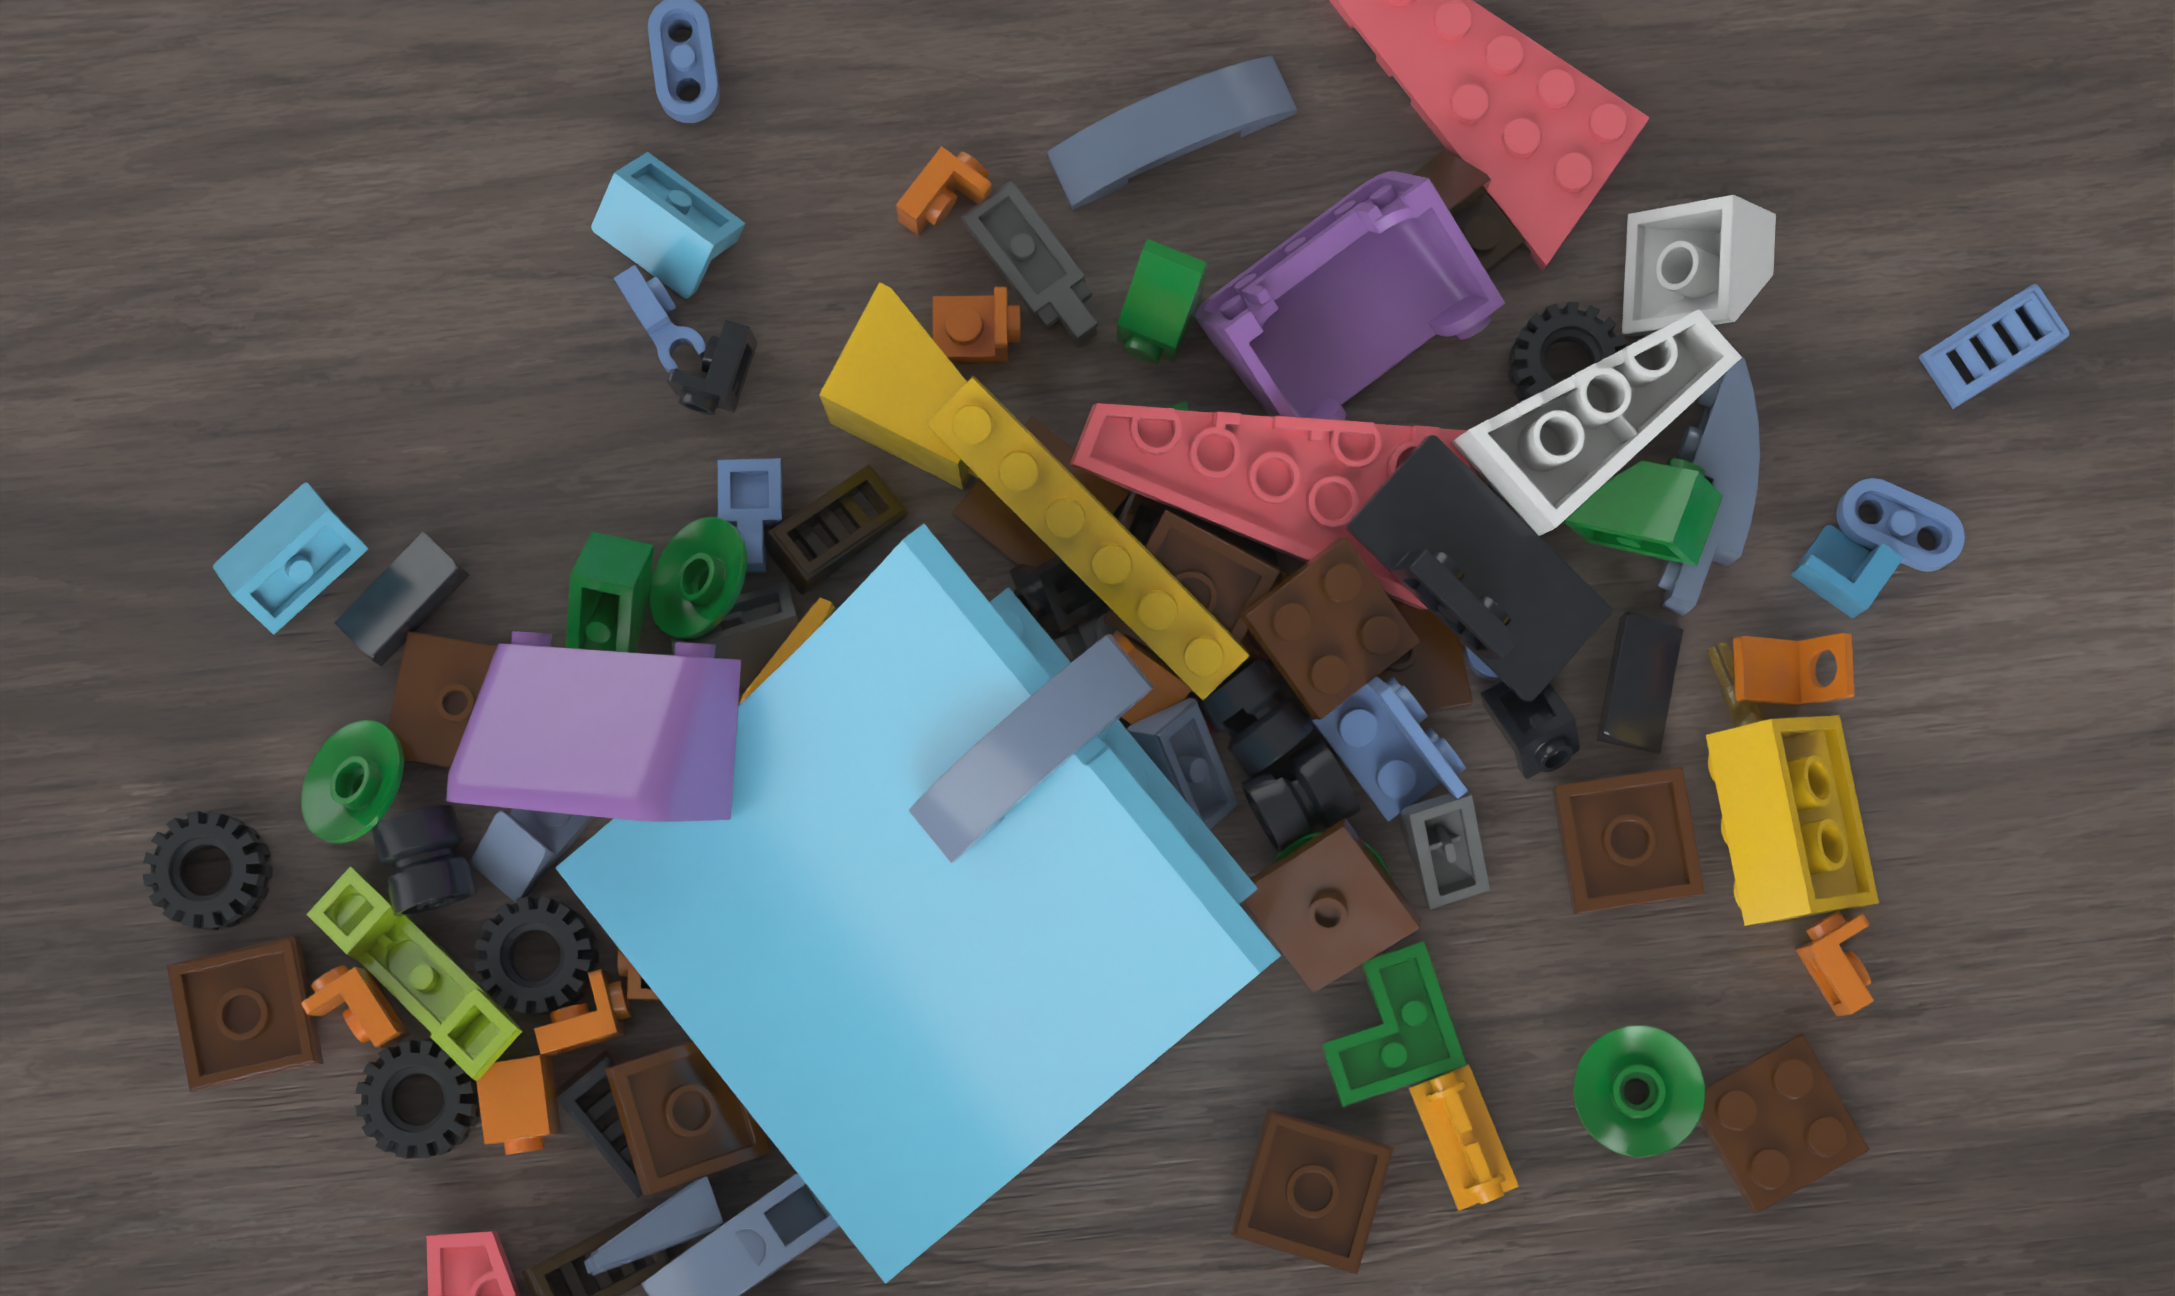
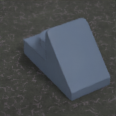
M514 808L508 813L500 809L494 816L469 863L516 903L517 898L527 897L595 817Z

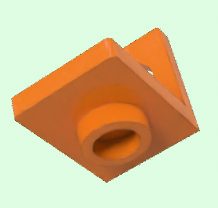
M1838 633L1800 641L1753 636L1733 638L1735 698L1737 701L1801 706L1851 698L1855 695L1852 635L1850 633ZM1829 650L1836 659L1837 671L1832 683L1823 687L1816 677V664L1820 655Z

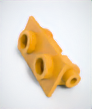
M1469 1064L1408 1088L1458 1211L1477 1203L1484 1204L1504 1196L1505 1192L1519 1187Z

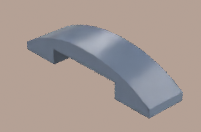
M1267 56L1215 70L1142 99L1061 142L1047 151V157L1071 210H1074L1127 187L1128 179L1236 132L1239 133L1240 137H1244L1297 114L1298 109L1273 56Z
M1111 634L1105 635L983 737L945 772L908 811L951 863L955 862L1005 819L1004 815L1062 766L1073 754L1096 735L1108 729L1154 688L1153 684Z

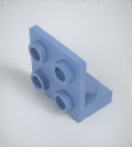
M1376 676L1323 719L1318 720L1313 719L1312 716L1309 717L1388 822L1405 807L1410 806L1439 783L1457 799L1468 791L1457 776L1466 769L1465 765L1443 737L1439 738L1432 728L1426 732L1423 731L1419 723L1428 717L1409 690L1404 685L1401 687L1394 677L1385 683Z

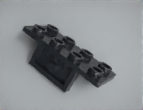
M1435 435L1427 436L1346 524L1347 531L1523 701H1533L1612 614L1611 606Z

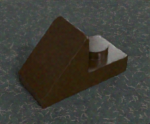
M1445 149L1412 174L1430 179L1487 274L1522 248L1525 242L1524 238L1486 193L1491 182L1490 177L1486 173Z

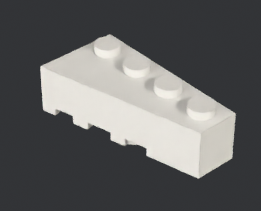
M1698 309L1617 353L1577 372L1556 385L1518 403L1497 416L1478 424L1458 436L1451 443L1505 504L1540 536L1560 525L1742 357Z

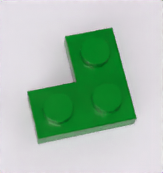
M1424 941L1371 958L1361 964L1381 1025L1320 1044L1341 1107L1467 1066Z

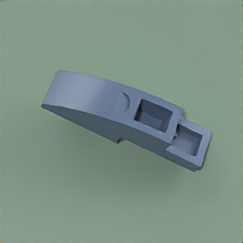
M1743 357L1697 398L1696 403L1706 407L1698 428L1688 426L1676 455V459L1686 460L1703 468L1706 472L1704 477L1723 495L1698 565L1693 566L1665 560L1661 569L1657 586L1666 589L1660 608L1682 616L1686 615L1696 606L1711 562L1729 567L1741 557L1752 522L1758 489L1760 462L1759 420L1754 389L1745 358Z
M797 1173L641 1283L648 1296H742L840 1226Z

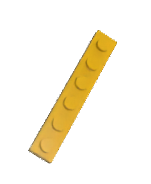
M974 375L927 421L926 425L1202 700L1212 693L1250 656L1249 651Z

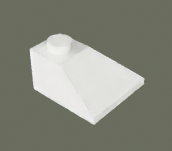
M1735 195L1628 214L1622 334L1627 337L1649 335L1698 309L1713 325L1735 322L1773 276L1776 214Z

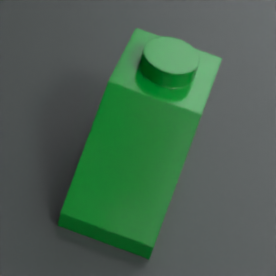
M1150 239L1146 240L1117 323V340L1125 343L1124 350L1128 354L1152 364H1157L1160 358L1172 363L1175 362L1194 318V313L1203 296L1207 262Z
M1676 458L1669 459L1667 465L1642 460L1605 482L1563 522L1587 543L1697 566L1723 495L1704 477L1705 470L1694 463Z
M591 532L570 573L565 648L636 653L649 601L654 545Z

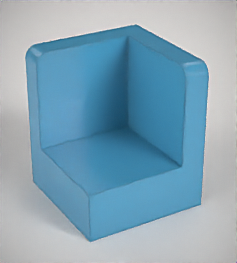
M1827 525L1818 534L1790 575L1853 619L1870 607L1904 557L1884 543L1870 552L1860 544L1850 540L1834 526Z

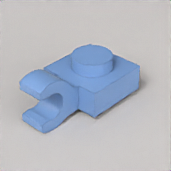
M633 265L614 277L625 299L656 345L659 360L668 373L670 369L680 371L673 360V352L680 345L688 344L693 346L699 357L703 360L706 349L703 338L694 329L676 326L670 321L667 314L675 310L676 306L657 276L646 282L636 265Z
M781 458L717 460L718 518L733 524L743 536L747 550L746 573H766L765 527L777 526L783 522Z

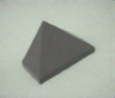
M784 581L739 595L727 616L715 628L700 637L684 640L670 636L673 655L675 653V642L716 645L715 658L741 660L740 687L747 690L799 624L788 581Z
M1468 787V791L1458 799L1453 794L1448 793L1405 807L1397 815L1429 910L1490 890L1473 798Z

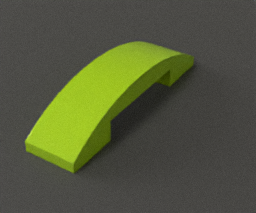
M350 866L306 914L347 955L358 960L432 1033L430 1037L472 1079L478 1081L522 1033L520 1027L494 1001L495 999L489 993H486L483 987L409 916H394L390 899L355 868Z

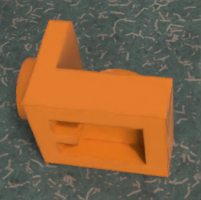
M941 146L896 204L899 223L917 236L921 234L929 222L934 226H938L949 214L957 200V195L953 193L955 188L975 203H980L992 194V184L987 180L990 176L988 170L969 154L960 152L956 157Z
M994 287V295L933 296V340L951 363L1009 362V343H1021L1020 305H1008L1007 287Z
M1840 910L1830 914L1806 929L1811 940L1795 950L1836 1016L1854 1014L1874 1001L1866 986L1871 984L1866 968L1852 951L1844 953L1839 945L1870 925L1864 913L1847 919L1843 917Z
M341 965L330 970L312 983L311 987L315 994L301 1003L308 1015L324 1016L346 1002L349 1008L342 1012L343 1017L350 1030L363 1044L371 1041L374 1047H392L411 1034L376 978L364 968L353 967L348 970L345 965Z
M602 969L588 973L597 1011L589 1012L588 1004L582 1003L549 1013L552 1024L534 1028L540 1054L553 1057L626 1036L627 1033L623 1020L632 1017L630 1000L627 999V990L623 981L613 982L611 974Z

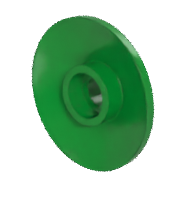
M704 517L695 520L682 528L663 550L652 575L649 603L652 617L656 625L664 633L684 640L700 637L715 628L732 609L742 589L747 570L745 541L740 531L733 524L717 517Z
M373 720L356 721L334 733L319 749L308 768L301 794L303 819L308 829L315 836L331 843L353 841L371 830L386 814L400 787L404 767L401 743L397 735L389 727Z
M1635 1025L1612 1030L1599 1037L1588 1047L1575 1071L1573 1099L1581 1123L1598 1143L1621 1155L1651 1157L1674 1149L1693 1132L1703 1111L1705 1085L1697 1060L1679 1039L1658 1028ZM1631 1079L1640 1080L1646 1087V1097L1639 1104L1630 1103L1624 1095L1625 1084Z

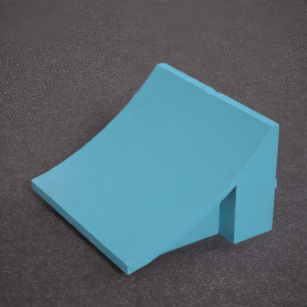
M922 524L905 537L851 596L738 706L731 820L653 822L613 818L555 867L885 1284L1281 956L1240 906L1243 901L1258 889L1119 720L1114 722L1104 732L1096 735L1073 754L1062 766L1004 815L1005 819L958 860L951 863L908 810L973 746L1071 662L1009 587L989 602L925 524Z

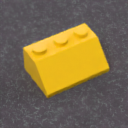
M1840 715L1769 719L1706 735L1709 749L1708 769L1716 784L1722 813L1721 833L1729 847L1735 877L1734 896L1742 911L1744 926L1879 903Z

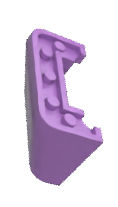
M1388 171L1375 176L1357 187L1223 286L1196 309L1194 316L1210 341L1270 417L1287 416L1345 420L1347 413L1341 406L1421 345L1436 334L1444 337L1457 335L1459 339H1467L1478 334L1491 322L1489 315L1504 305L1505 302L1430 179L1397 171Z
M512 631L511 644L498 643L448 773L446 801L636 821L684 822L731 820L741 660L715 658L716 645L675 642L674 655L551 647L552 634Z

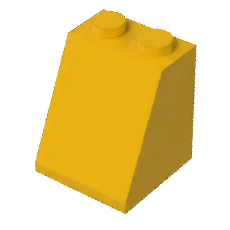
M879 282L819 394L829 422L964 490L971 475L980 479L926 425L927 421L967 381L892 288Z

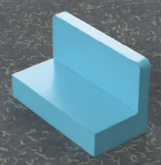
M646 152L614 172L591 228L594 233L654 277L657 276L662 283L677 294L688 299L697 292L711 260L738 241L746 223L652 154Z
M306 482L216 561L213 569L231 595L274 635L369 548Z

